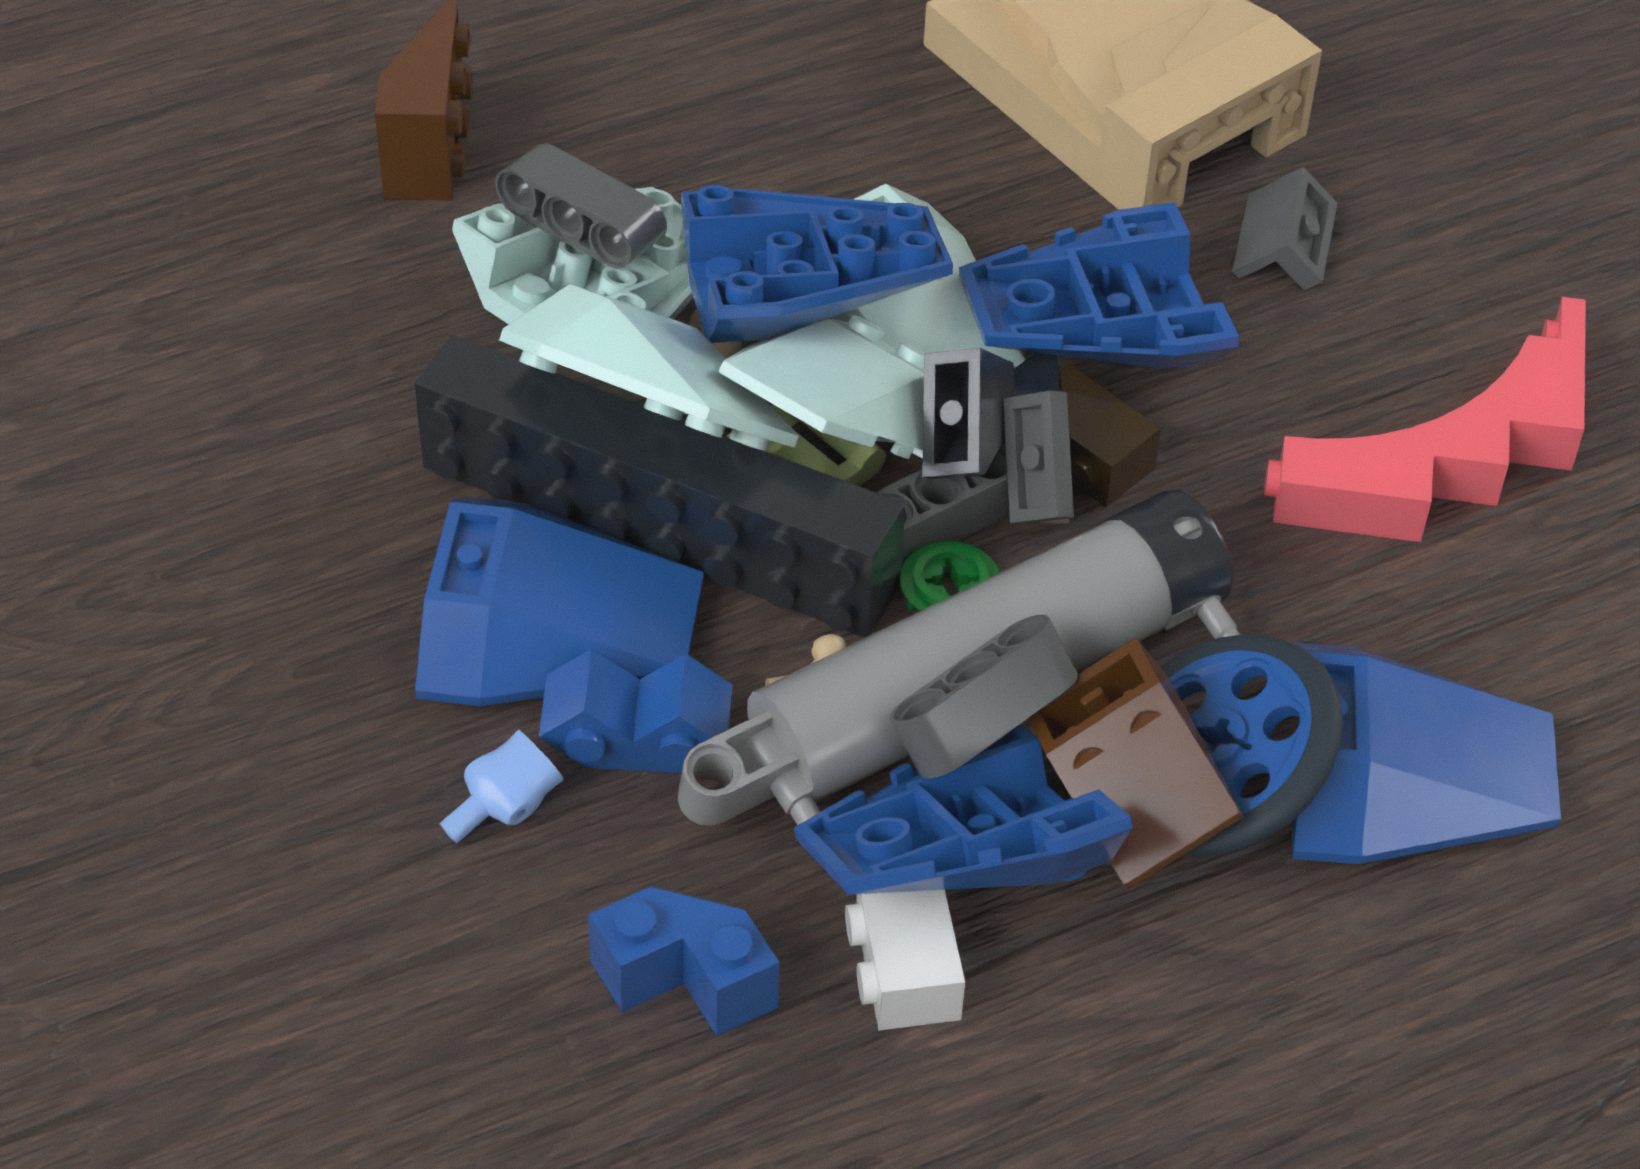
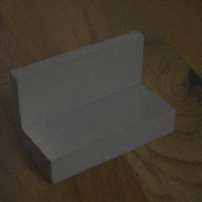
M1304 167L1248 194L1232 272L1239 279L1276 261L1303 290L1323 282L1337 202Z
M1044 391L1003 398L1010 523L1070 524L1069 518H1074L1067 392Z

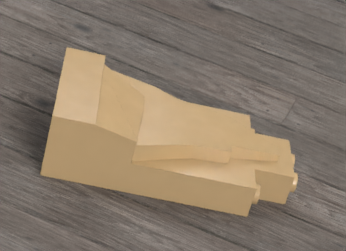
M931 0L926 3L924 46L1118 210L1175 202L1177 207L1183 205L1189 163L1253 128L1251 146L1265 158L1307 134L1322 50L1276 14L1247 0Z

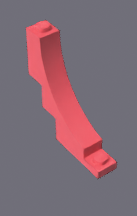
M1562 297L1556 319L1545 320L1542 336L1528 335L1517 357L1492 385L1465 405L1437 419L1407 429L1355 438L1316 439L1285 436L1280 461L1268 460L1265 477L1264 496L1275 497L1273 523L1421 542L1432 498L1497 506L1509 462L1572 471L1584 433L1586 300Z

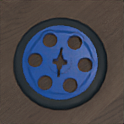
M1254 634L1216 638L1190 648L1164 664L1161 668L1172 681L1182 701L1192 693L1206 692L1203 705L1189 715L1244 816L1184 855L1207 857L1231 854L1259 844L1287 827L1312 803L1328 779L1340 749L1343 714L1337 686L1326 667L1305 648L1277 637ZM1258 676L1267 677L1266 687L1259 695L1249 700L1239 699L1241 688L1246 682ZM1293 716L1300 717L1299 727L1293 735L1281 741L1271 740L1272 731L1281 720ZM1233 737L1234 740L1238 743V745L1234 743L1226 745L1225 743H1228ZM1208 743L1216 745L1217 743L1222 744H1219L1214 751ZM1260 773L1270 774L1267 788L1261 794L1252 798L1241 797L1243 785L1250 777Z

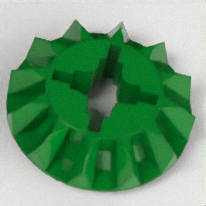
M955 541L935 542L917 549L904 562L900 574L899 592L905 595L909 611H922L951 597L950 594H946L944 586H941L942 580L945 578V572H950V579L954 580L956 588H959L958 593L1000 572L995 562L986 553L972 545Z

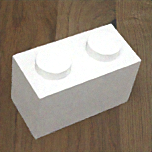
M945 890L857 894L856 904L845 906L847 935L850 946L862 945L865 962L857 963L858 990L862 1005H874L878 1030L961 1020L965 979Z

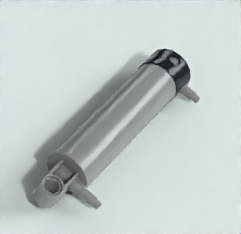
M1164 490L1108 517L1103 524L752 692L748 698L747 707L749 720L698 744L687 754L678 789V803L681 811L689 820L697 824L712 826L723 823L776 797L786 815L790 814L797 825L821 812L816 805L817 802L909 757L890 721V714L896 706L1007 627L1030 616L1046 615L1050 618L1077 673L1092 666L1135 637L1142 641L1156 633H1165L1199 616L1215 639L1240 635L1236 629V623L1222 605L1230 596L1233 583L1231 557L1222 533L1212 516L1195 498L1182 490ZM705 777L714 778L725 787L718 790H710L700 786L696 780Z

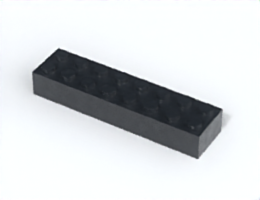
M455 335L449 337L414 383L423 467L432 470L440 477L458 480L486 491L491 496L500 500L525 503L700 570L704 572V576L709 577L717 584L735 587L766 599L776 607L792 609L823 621L833 629L846 630L864 638L871 635L900 587L905 503L769 452L747 446L722 435V438L693 429L686 426L683 420L679 421L645 409L643 405L560 374H553L520 362L517 358Z

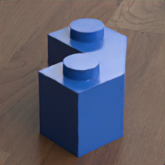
M591 648L547 674L539 738L586 768L682 773L684 760L691 749L729 730L732 684L686 653L645 677L638 679Z
M648 887L588 914L590 961L622 1013L681 985H685L715 1035L720 1036L778 1008L780 962L746 910Z

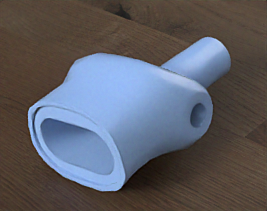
M518 729L503 745L475 759L467 766L464 772V781L471 796L440 822L439 825L456 844L488 816L506 825H517L532 815L541 804L545 795L564 779L543 752Z

